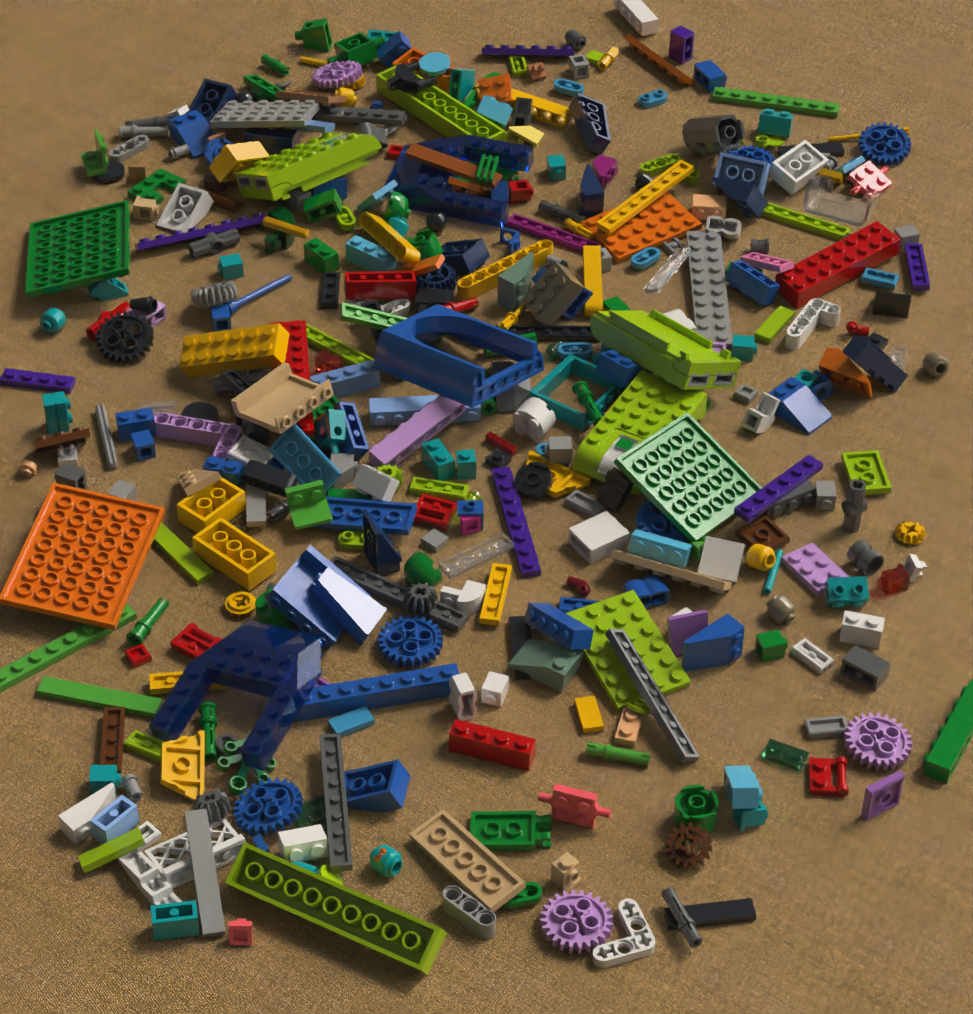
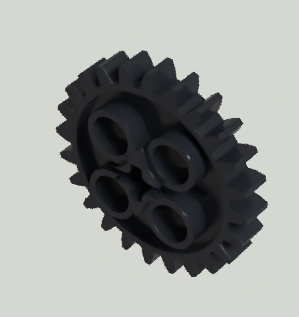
M118 311L116 317L110 314V320L104 319L106 324L100 323L101 329H97L98 335L95 336L96 344L103 357L109 358V362L115 359L116 364H118L121 360L125 365L126 361L129 360L133 364L134 358L140 361V355L146 357L144 351L150 352L149 346H153L154 331L151 323L147 322L146 317L141 318L140 313L135 316L134 311L130 315L127 314V311H124V314L121 315Z

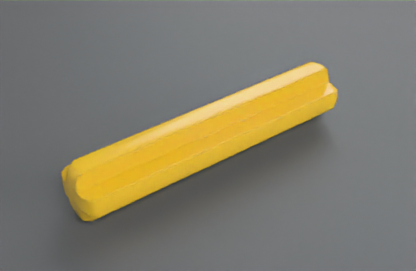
M265 216L263 219V226L302 239H306L309 236L308 229Z

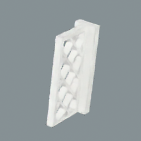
M221 818L220 821H214L213 823L209 822L211 836L219 837L217 841H212L215 866L218 869L234 862L243 843L246 841L242 834H237L225 818ZM220 825L224 827L222 831L213 830ZM187 832L144 850L145 856L159 868L160 875L172 886V889L194 880L191 857L183 859L185 855L190 856ZM177 844H185L183 848H174ZM159 852L165 853L163 857L153 856ZM170 854L179 855L178 859L168 858Z

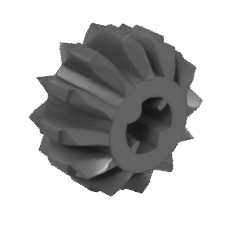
M418 582L417 585L411 584L410 588H406L404 603L408 611H413L414 614L419 612L423 615L424 612L430 613L437 605L438 594L434 586Z
M210 790L196 796V799L193 801V809H207L208 821L213 823L227 817V814L230 812V802L225 792Z

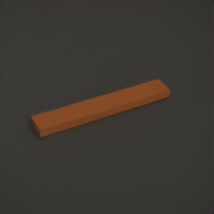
M412 143L405 152V157L493 189L502 179V174L496 172L493 183L476 181L479 166L416 143ZM483 168V171H482V174H481V177H482V178H483V175H484L485 168ZM491 170L488 171V179L490 178Z

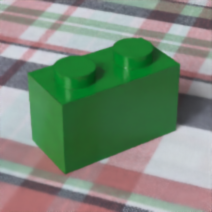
M335 188L304 200V212L310 223L339 214L342 210V200Z
M317 237L304 243V261L322 274L323 272L339 270L338 252Z

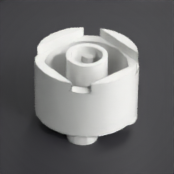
M530 397L513 414L516 433L528 435L533 441L538 442L556 421L553 410L549 411L546 408L547 404L543 400Z

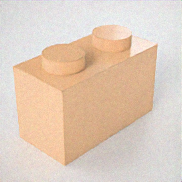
M693 194L692 215L698 220H707V217L712 215L725 219L726 196Z

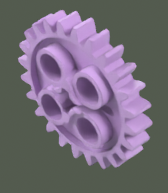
M343 60L341 62H330L329 65L324 64V67L315 69L311 76L313 85L316 87H324V89L330 87L332 89L333 87H344L346 84L350 85L351 82L355 83V80H359V77H362L363 72L359 62H350V60L344 62Z
M869 712L868 717L862 713L860 718L855 716L853 721H849L844 732L843 741H845L844 747L848 748L847 753L854 754L853 760L860 759V765L867 763L868 769L873 765L876 771L879 770V767H883L887 771L888 766L894 770L896 764L901 767L903 761H907L912 750L913 742L910 741L912 736L907 735L908 729H902L903 723H895L896 718L889 720L887 714L883 718L879 712L876 716Z
M572 889L571 894H568L564 890L562 897L555 894L554 900L549 898L548 905H543V911L540 912L542 935H546V941L552 940V947L560 945V951L569 948V954H571L574 949H577L578 954H581L582 949H585L590 953L591 946L595 948L599 943L605 944V939L610 938V931L613 928L611 908H606V901L600 903V896L592 898V892L584 895V890H581L579 894H576L575 890Z

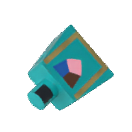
M328 409L316 418L313 424L316 446L319 449H327L328 456L331 457V453L339 454L338 446L345 442L347 437L345 411Z

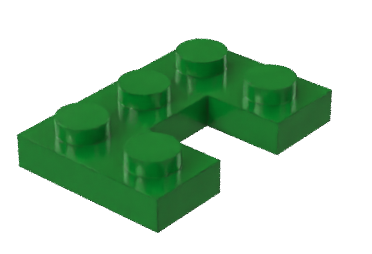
M160 168L128 190V197L135 200L137 196H141L144 199L156 200V205L164 201V196L156 192L157 190L164 187L174 192L178 183L186 185V180Z

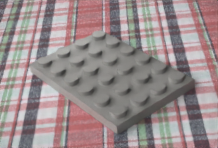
M236 100L228 101L210 121V128L305 127L320 109V103L315 102V100H306L305 102H299V100H291L289 102H284L283 100H276L274 102H268V100H261L259 102L246 100L243 103H237Z

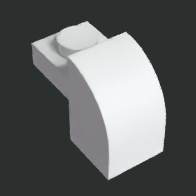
M762 392L756 408H748L741 425L754 433L765 432L776 419L774 414L780 400L766 392Z
M467 580L462 590L443 586L440 591V602L469 615L475 614L483 605L486 585Z

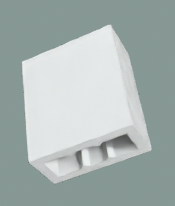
M605 511L570 527L568 542L590 564H593L610 556L612 550H623L629 547L630 534L615 517Z

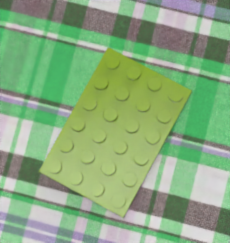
M634 590L566 613L594 630L590 649L581 650H583L585 659L617 712L627 708V702L635 703V700L645 701L638 693L625 667L619 661L615 650L611 647L605 635L609 629H624L663 696L690 686L691 681Z

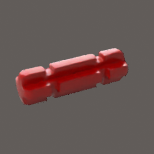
M493 432L485 435L486 442L510 456L516 454L517 447L510 444L499 436L496 437V434Z

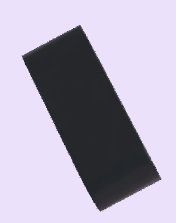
M255 460L248 461L240 476L244 483L282 497H286L285 488L296 486L298 483V478L294 474Z

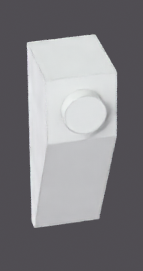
M108 784L58 815L60 830L75 845L92 835L90 820L116 800L114 784Z

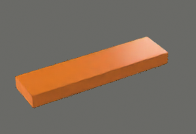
M440 254L421 260L416 266L408 264L390 271H415V276L438 270L445 258Z

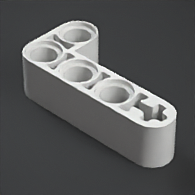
M818 298L811 299L788 327L785 347L789 350H798L818 324L827 327L838 326L840 307Z

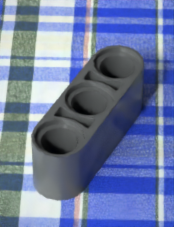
M368 122L356 126L358 134L372 135L380 142L382 148L379 150L388 147L385 130Z

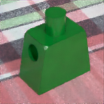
M323 18L305 22L301 31H295V40H303L306 49L329 52L333 42L328 19Z

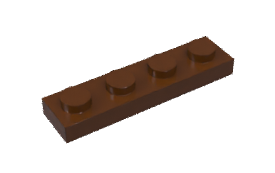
M104 707L100 765H117V771L122 775L125 707Z

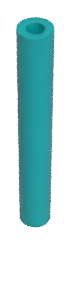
M778 549L775 552L776 561L773 567L770 568L763 590L765 594H770L783 556L782 550Z

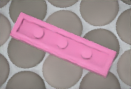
M756 252L740 257V260H743L750 266L778 273L794 268V262Z

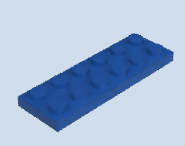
M326 497L333 521L309 528L363 532L362 510L366 509L386 534L409 536L417 512V504Z

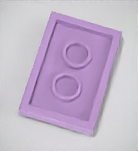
M813 542L782 556L781 562L817 597L825 594L824 583L827 578L849 577Z

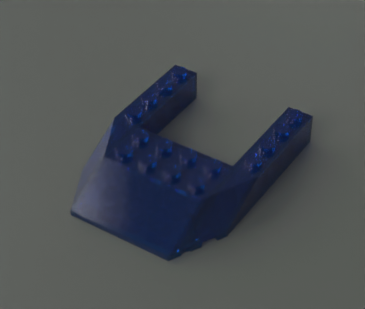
M474 135L434 139L416 143L463 161L468 160L480 163L482 154H486V157L492 155V158L499 156L498 167L516 169L528 173L534 162L533 147ZM411 144L404 145L385 185L392 180L397 182L398 185L393 190L401 193L408 199V209L427 213H444L446 217L500 228L505 227L506 221L509 218L508 202L452 191V186L448 184L449 177L458 179L459 176L405 157V152Z
M249 620L187 665L149 725L153 737L165 742L177 740L213 683L271 698L239 750L246 766L264 771L322 675V638L300 631Z

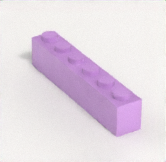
M438 395L435 400L428 402L421 411L414 413L408 421L401 423L394 432L387 434L380 443L373 445L369 450V462L375 467H381V464L386 466L389 463L390 466L398 465L421 447L422 443L430 440L464 413L465 405Z

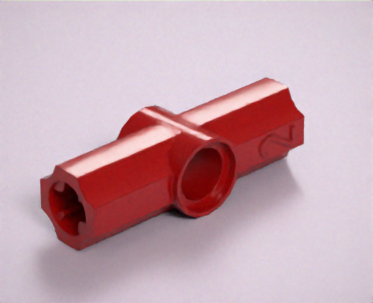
M123 302L110 312L103 311L99 315L98 321L85 329L89 339L93 342L96 341L97 329H101L100 323L106 324L104 319L110 320V314L116 317L118 311L121 315L124 314V311L128 312L131 310L130 304Z

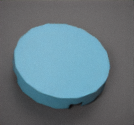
M433 52L426 54L419 60L420 71L423 74L427 73L428 76L443 75L450 68V59L444 53Z

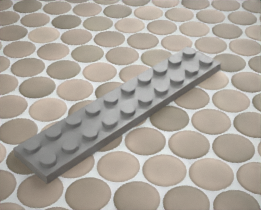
M686 231L696 333L712 342L726 343V349H732L721 233L715 231Z

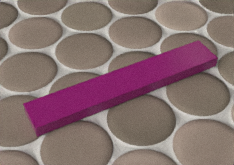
M515 213L506 221V227L543 240H550L554 244L582 254L583 245L601 246L602 248L601 243Z

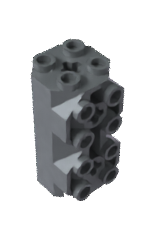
M733 114L690 118L684 123L682 129L684 144L690 148L692 155L720 154V152L727 153L730 150H740L742 145L741 139L745 136L743 122L736 119V116Z

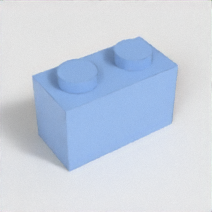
M123 795L118 797L90 820L93 838L104 844L129 832L139 823L137 805Z

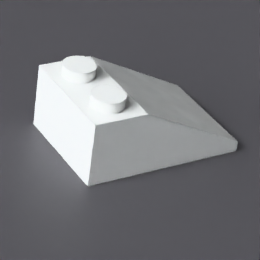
M804 140L772 162L769 176L790 195H793L803 188L828 163L829 159Z
M178 183L156 225L174 232L181 230L182 233H186L189 228H193L207 215L214 201L207 191Z

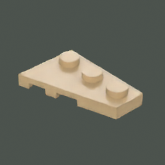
M190 469L181 472L177 479L187 496H190L222 479V477L216 471L199 469L190 471Z

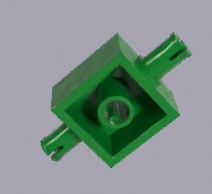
M362 32L334 43L337 55L327 58V63L329 65L330 62H341L343 60L344 62L348 60L350 62L355 61V63L359 62L361 65L370 63L373 59L378 58L376 48L384 44L385 39L382 35L371 39Z

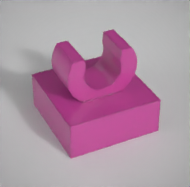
M481 516L460 517V532L462 535L481 531Z

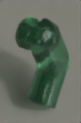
M562 340L547 346L545 354L548 355L550 360L557 357L556 351L558 346L563 343Z

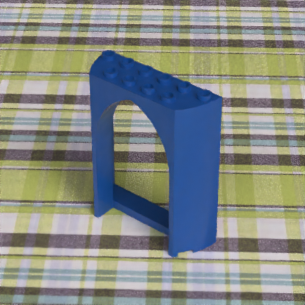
M436 304L382 331L376 352L374 353V368L473 408L544 371V360L542 352L538 351L535 341ZM449 334L515 360L518 363L484 380L483 367L426 344Z

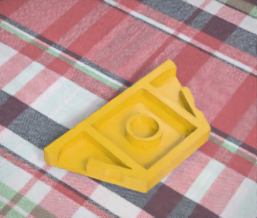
M529 451L526 465L530 462H541L552 473L553 483L550 490L546 493L547 495L557 498L591 484V478L561 464L549 463L548 458Z
M200 730L196 735L190 737L185 735L177 740L164 742L161 745L160 784L193 801L196 799V796L202 795L204 792L205 730Z

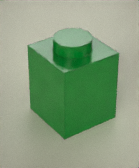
M780 630L756 634L755 650L762 662L785 658L788 642L786 637L782 636Z

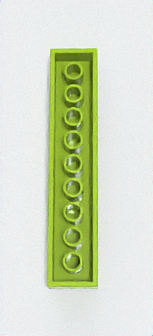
M396 66L376 75V91L481 159L482 154H486L487 157L505 148V130L438 87L431 86L425 88L424 92L418 94L406 93L400 89L390 91L387 88V80L395 76ZM414 73L417 77L424 79L418 74Z
M246 842L243 843L225 881L227 885L427 975L447 934L440 927Z

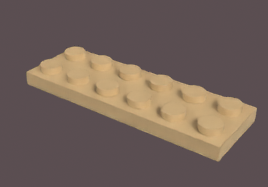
M612 550L610 557L616 559L615 563L625 566L634 564L635 569L641 571H649L651 569L653 570L652 574L662 577L672 575V580L679 582L689 580L690 585L705 588L706 585L709 586L710 591L724 593V590H730L732 582L621 550Z
M444 809L409 833L414 843L476 900L493 912L526 888L525 882Z

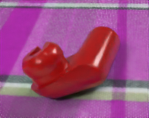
M849 321L846 324V330L851 334L869 336L870 327L860 326L855 321Z

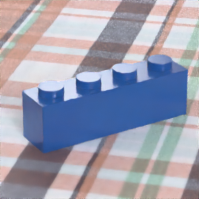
M528 603L525 623L570 650L590 649L594 633L592 628L549 603Z

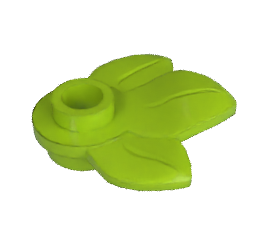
M764 133L758 134L754 141V145L758 146V149H766L768 146L778 147L785 143V141L780 140V136L767 137Z

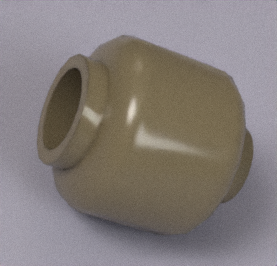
M939 352L928 353L923 359V369L934 378L942 377L949 369V361Z
M775 595L766 604L767 614L777 624H783L784 622L789 624L795 618L796 607L785 595Z

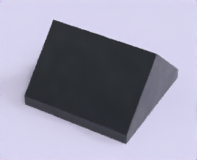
M876 291L873 314L908 318L911 295Z

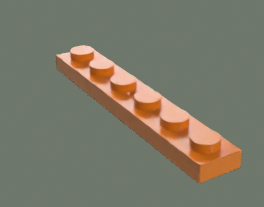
M627 34L625 39L629 41L628 45L635 50L638 48L637 52L644 57L647 54L648 60L654 64L658 62L657 66L663 71L667 69L666 73L673 78L676 75V80L681 84L687 83L689 86L692 85L694 81L633 36Z

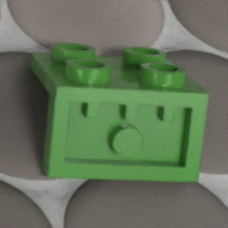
M94 129L96 151L80 153L87 177L107 174L106 167H109L108 158L105 157V153H108L107 145L104 143L103 135L99 134L98 129Z
M323 480L285 488L287 504L295 530L333 521L326 499Z

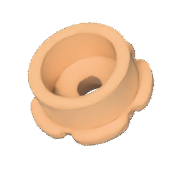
M24 460L18 468L21 470L22 475L31 477V475L36 474L37 465L32 461Z

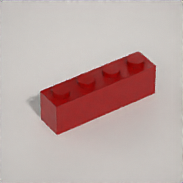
M415 271L345 272V299L415 298Z
M455 719L449 732V751L529 771L535 758L536 739Z

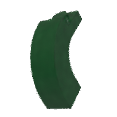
M280 205L268 212V216L295 225L292 213ZM276 230L264 238L265 253L271 255L281 247L287 250L294 243L296 236Z

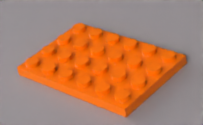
M668 192L664 193L610 235L596 228V222L615 208L581 221L584 228L592 232L593 239L601 243L602 248L605 247L618 264L631 259L633 255L647 247L657 248L662 246V243L665 241L669 243L675 237L679 239L686 236V231L702 229V223Z

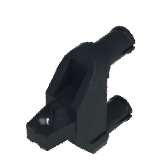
M416 60L408 64H398L395 69V76L387 80V88L390 91L400 89L406 93L418 94L424 92L425 88L437 85V80L434 75L425 79L417 77L413 73L420 70V64Z

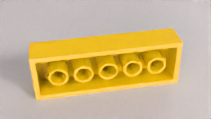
M280 323L187 335L184 336L179 368L191 378L220 374L230 369L238 372L277 367L285 362L289 333Z

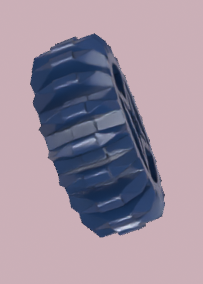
M444 263L438 270L416 276V293H418L419 287L455 290L457 283L455 270L452 266Z

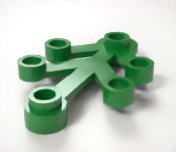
M261 729L250 731L247 738L234 742L227 741L223 752L229 755V757L222 756L217 761L216 767L220 771H227L230 765L242 762L237 776H233L228 784V789L233 795H240L245 791L247 786L245 777L250 766L257 776V785H259L261 779H264L265 781L263 782L266 783L270 776L265 771L272 772L276 767V760L271 757L266 748L267 735ZM249 747L247 752L234 755L236 749ZM257 750L264 760L262 766L255 755Z

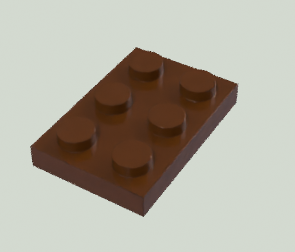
M77 427L72 429L73 432L65 434V431L55 433L50 438H47V436L38 437L30 447L32 455L58 449L60 445L66 447L70 446V444L86 442L91 436L89 428Z

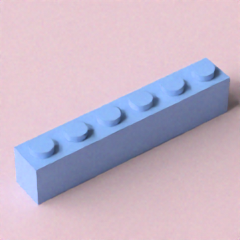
M438 395L369 398L370 427L396 426L405 423L414 413L421 411L428 402L435 400ZM479 404L473 408L465 406V412L451 423L481 421V405Z

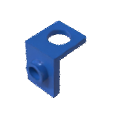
M501 227L500 242L509 244L508 256L519 250L521 245L520 232ZM504 233L511 234L512 239L507 240L504 237Z
M816 369L813 372L819 375L818 385L811 390L819 401H822L833 394V388L830 378ZM822 388L824 393L818 396L817 393Z
M483 500L457 501V516H481V530H483Z

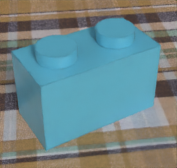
M484 95L476 112L504 129L513 108L507 103L496 101L492 96Z

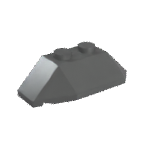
M511 361L491 362L489 365L490 374L493 376L515 363ZM529 378L495 396L497 414L515 413L524 401L529 398L531 391Z

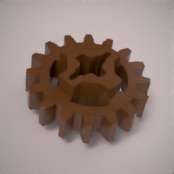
M692 822L689 823L688 827H685L683 823H681L680 829L673 827L674 834H667L670 841L664 842L667 847L665 850L666 855L670 856L669 861L671 863L676 861L675 865L677 868L684 865L686 871L689 866L696 870V864L698 863L704 866L703 859H710L708 852L713 851L712 845H710L712 839L707 837L709 835L706 829L702 831L700 824L694 828ZM687 840H688L689 844H691V845H690V846H691V848H690L691 852H689V850H688V848H687V846H686V845H687V842H686Z

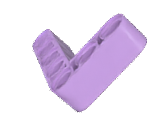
M158 413L154 416L157 437L215 446L213 456L222 458L225 461H229L226 458L228 452L242 437L240 426L235 424L168 413Z

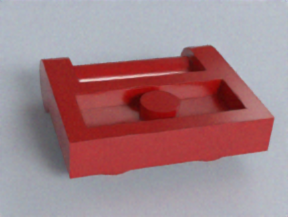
M422 494L417 502V512L413 522L417 523L418 521L447 531L457 511V503ZM420 513L442 518V520L421 515Z
M190 623L170 642V645L176 651L203 664L217 650L223 649L225 640L220 637L216 638L199 629L198 625Z
M842 756L836 759L809 757V795L847 796L849 794V788L846 785L847 759ZM831 769H837V786H832Z

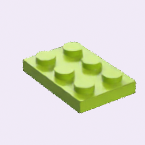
M878 450L845 452L841 454V460L849 484L853 479L863 480L866 483L865 495L891 493L892 487Z

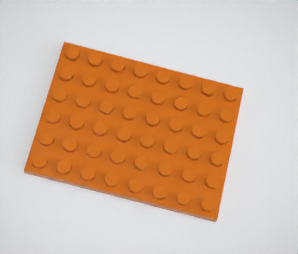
M53 482L0 594V604L116 630L164 517L165 508Z

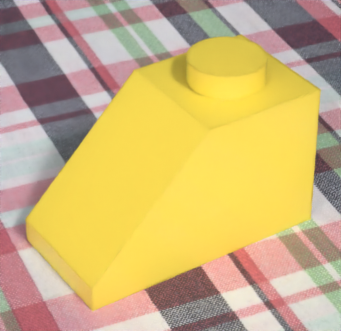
M510 126L506 133L505 141L533 155L540 145L544 133L532 126Z

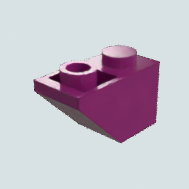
M599 154L592 163V169L603 189L617 175L618 167L617 159Z

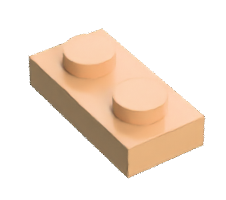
M623 708L614 743L635 747L644 714Z

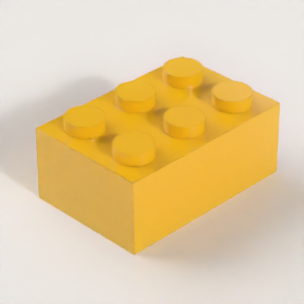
M249 141L233 145L227 144L221 149L220 154L213 159V163L209 168L220 183L237 180L236 172L254 165L255 161L267 160L269 154L259 141Z
M222 478L180 501L177 504L178 521L196 533H199L220 517L229 522L246 509V496L244 490Z

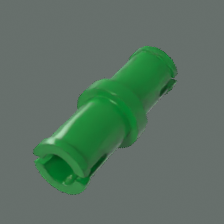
M267 54L261 57V63L270 67L272 71H277L283 76L289 74L290 71L288 70L290 68L283 65L278 59H273Z

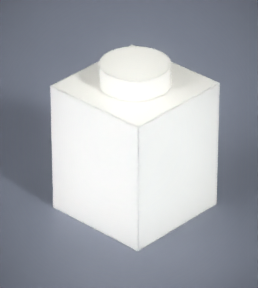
M489 671L481 688V702L501 707L509 690V676Z

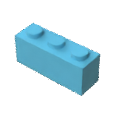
M357 235L345 243L346 260L371 272L390 271L397 268V259L379 245Z
M636 529L631 534L627 553L684 568L689 562L692 545Z
M750 765L724 766V788L732 809L759 808V801H762V788H759V781L756 780V774L752 773Z

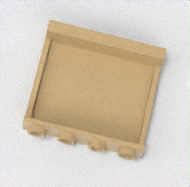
M284 362L233 398L231 402L235 416L282 434L331 398L334 393L329 379L322 384H317L292 374L290 365Z

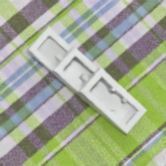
M138 848L117 858L129 877L152 905L182 902L173 893L172 886L160 875L159 868Z

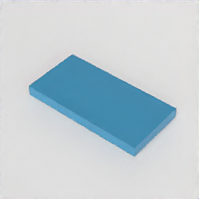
M296 423L284 431L268 449L288 472L298 478L300 485L323 480L326 493L342 475Z

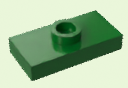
M473 89L470 90L463 103L472 110L477 106V90Z

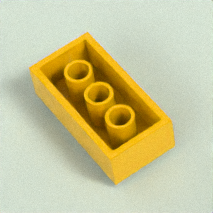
M221 517L192 537L193 551L200 559L248 591L277 571L275 552Z

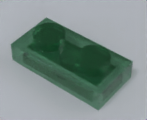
M770 738L762 752V758L802 772L809 759L810 752Z

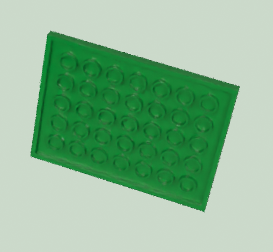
M128 200L30 223L25 289L27 299L32 297L38 298L49 293L55 294L61 290H71L82 285L88 286L99 281L105 282L116 277L122 278L130 274V204Z

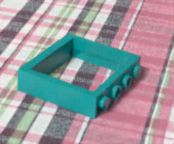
M570 354L530 391L529 398L536 397L543 400L547 404L546 408L549 411L552 409L557 419L584 431L589 425L593 424L587 411L581 413L548 396L573 373L608 389L595 402L601 415H603L610 404L615 402L624 392L625 388H621L596 374V365Z

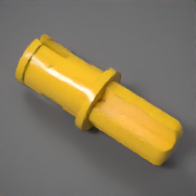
M612 47L607 53H604L603 58L597 64L600 70H605L609 64L614 62V58L619 54L617 47Z
M570 218L565 220L564 224L566 225H564V228L572 231L573 234L589 240L593 238L592 232L584 228L583 224H578Z

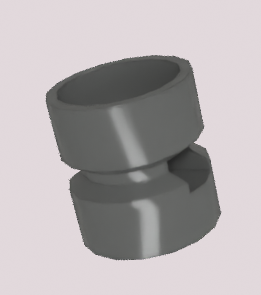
M245 419L242 420V428L246 437L263 445L268 443L270 434L267 428Z
M864 539L852 544L847 552V558L867 576H871L879 571L884 563L883 556Z

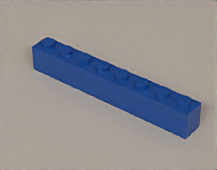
M453 663L293 690L297 720L302 722L342 715L366 706L368 710L449 697L451 693L449 681L452 676L459 674L457 664Z

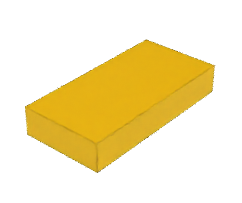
M595 696L574 698L583 733L604 731L603 721Z

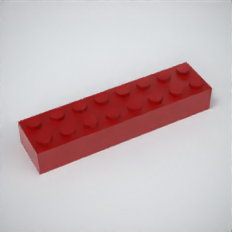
M876 221L794 264V268L777 273L775 282L780 285L777 293L795 308H799L807 304L811 299L818 298L864 273L866 268L872 269L896 256L901 239Z

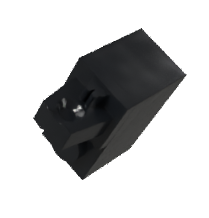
M419 287L415 300V315L436 304L454 303V290Z

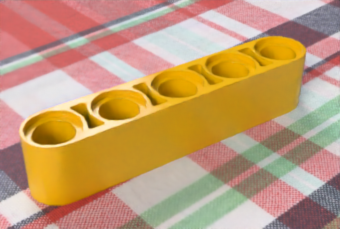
M583 245V286L594 293L584 304L585 317H591V314L603 311L601 246Z

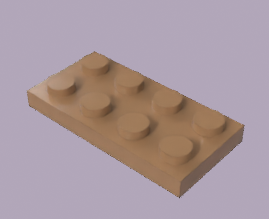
M302 90L276 91L275 97L282 98L286 102L291 100H299V102L315 100L321 106L340 105V102H346V95Z

